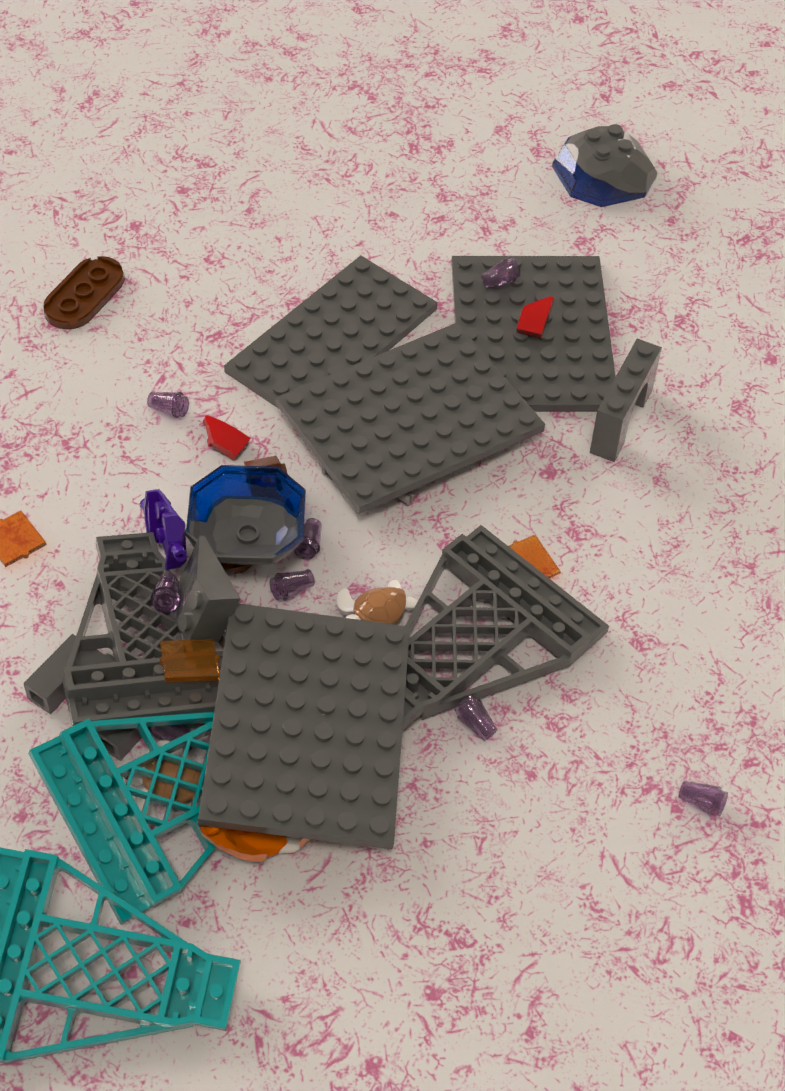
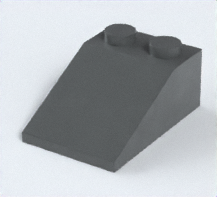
M200 536L180 578L176 622L188 643L219 642L228 625V618L233 615L241 598L205 536Z

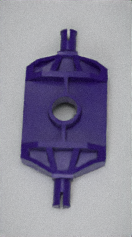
M160 489L145 491V498L140 501V508L144 513L146 533L153 532L156 543L163 546L166 555L165 569L181 568L187 561L186 524Z

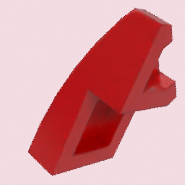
M549 296L524 306L516 328L517 333L542 338L553 306L554 297Z
M206 415L203 420V426H206L208 435V447L214 446L233 461L251 439L235 427L212 416Z

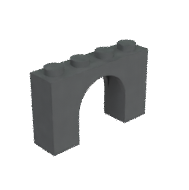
M638 338L636 339L597 410L590 447L591 454L612 462L616 461L625 443L627 428L634 405L644 408L653 391L662 347Z
M71 634L23 683L27 699L49 714L66 699L63 686L64 667L67 665L76 638L74 634ZM97 649L81 650L75 666L112 663L115 660L111 654H103ZM137 728L97 731L108 753L119 761L142 739Z

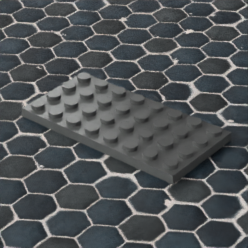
M360 255L224 365V372L277 407V396L389 351L435 312L438 302Z

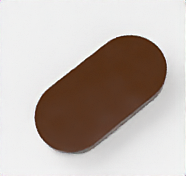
M97 256L98 259L94 260L88 258L80 262L44 300V315L48 323L60 329H76L89 323L123 286L124 272L120 263L106 256Z

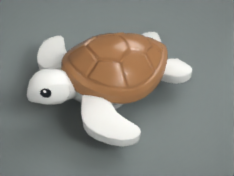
M398 580L390 581L388 587L368 590L355 601L351 598L346 588H343L337 594L338 609L343 615L347 616L346 618L387 624L398 623L404 610H414L418 600L413 597H406L405 591L400 589L401 586Z
M161 740L156 744L161 747L170 741ZM162 759L158 773L175 778L179 764ZM157 761L145 766V769L154 771ZM184 766L180 780L197 785L200 771ZM134 773L131 784H143L144 788L142 791L148 792L151 778ZM129 775L123 777L125 781H127ZM156 780L152 794L169 799L173 785ZM177 787L174 801L180 803L193 799L194 792ZM200 793L197 800L198 805H201L202 794ZM137 797L136 804L142 812L145 799ZM150 801L146 815L156 818L154 802Z

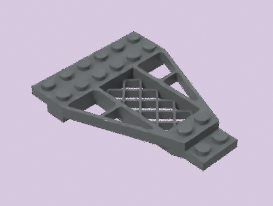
M482 525L468 536L461 534L442 549V555L405 625L410 627V636L426 604H429L439 612L437 616L409 638L402 730L419 716L424 719L569 667L608 632L609 625ZM444 569L451 570L471 587L449 606L432 593ZM478 600H488L493 605V608L476 607V602ZM459 616H473V624H456V618ZM477 617H493L494 625H477ZM498 617H508L514 622V625H498ZM438 633H452V642H435V636ZM456 634H473V642H456ZM477 634H494V642H477ZM498 634H508L499 642ZM526 637H533L558 658L524 669L507 654ZM417 651H432V659H414V653ZM435 651H453V660L436 659ZM457 651H474V660H457ZM478 651H488L478 660ZM495 664L503 665L512 673L506 677L466 690ZM422 668H432V676ZM436 669H453V678L436 677ZM457 669H467L457 678Z
M154 533L96 537V549L99 557L97 574L67 665L64 667L63 686L71 725L74 726L89 718L91 721L214 712L223 651L193 654L191 644L186 641L176 622L180 581L170 570L165 569L166 559L158 551ZM139 594L147 599L142 603L133 597ZM111 598L117 601L114 605H112ZM156 603L164 608L158 611L151 606ZM95 605H102L108 634L85 636ZM126 605L134 611L128 614L121 609ZM143 614L152 620L146 623L138 618ZM116 619L122 622L119 626L117 625ZM162 624L170 629L165 633L156 627ZM131 626L140 632L135 636L126 630ZM225 631L218 642L223 649L226 638ZM150 636L158 641L152 645L144 639ZM121 640L128 643L124 648ZM168 645L176 651L171 655L162 650V648ZM109 648L113 652L115 662L75 666L81 650ZM137 648L145 652V654L139 657L131 652Z

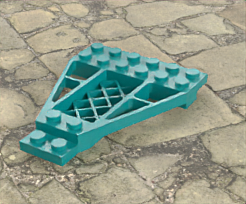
M214 712L91 721L89 718L61 731L59 736L29 750L28 754L98 884L142 913L178 894L216 847L202 836L197 823L200 805L196 807L199 793L202 794L203 791L202 782L206 771L210 740L209 743H206L199 739L211 734ZM205 723V725L161 747L156 744L147 728ZM137 728L150 752L117 768L97 731ZM189 746L206 750L203 764L186 759ZM184 747L181 757L171 754ZM162 759L179 764L175 778L158 773ZM157 761L154 771L143 768ZM184 766L200 771L197 785L180 780ZM134 773L151 778L148 792L130 787ZM129 775L125 784L123 777ZM156 780L173 785L169 799L152 794ZM177 787L194 792L191 806L174 801ZM132 795L145 799L142 812ZM150 801L167 806L163 820L146 815ZM171 808L185 812L168 821ZM148 824H151V825H154V826H158V827L155 828V829H153V830H151L150 827L148 826ZM184 824H189L192 826L205 851L179 881L156 839ZM108 901L120 925L133 918Z
M0 847L1 1063L7 1064L190 1028L193 1025L226 1031L241 960L208 954L194 944L186 942L61 860L58 855L28 849L22 852ZM59 872L67 873L98 894L90 923L47 915ZM104 901L111 902L158 933L161 937L98 925ZM58 930L66 944L48 955L40 941ZM63 931L81 935L69 941ZM91 936L100 951L82 962L73 947ZM97 938L114 942L103 948ZM124 943L133 957L115 968L107 953ZM130 944L148 948L136 954ZM39 946L45 958L34 964ZM70 950L78 965L60 975L52 961ZM158 950L166 964L149 975L140 960ZM164 951L172 952L171 960H169ZM104 957L112 971L94 982L86 967ZM49 963L57 978L39 989L31 974ZM137 963L146 978L128 989L120 973ZM83 970L91 985L73 996L64 981ZM168 971L163 994H161L153 980ZM116 976L124 992L107 1003L98 988ZM29 981L31 982L35 991L27 990ZM149 983L158 999L141 1009L132 994ZM62 984L69 998L46 993ZM95 990L103 1005L81 1001L80 999ZM129 997L137 1011L113 1006ZM31 1002L68 1011L60 1043L10 1052L21 1008L25 1003ZM160 1005L158 1015L148 1014L149 1011ZM78 1013L93 1014L140 1025V1028L69 1041L74 1018Z

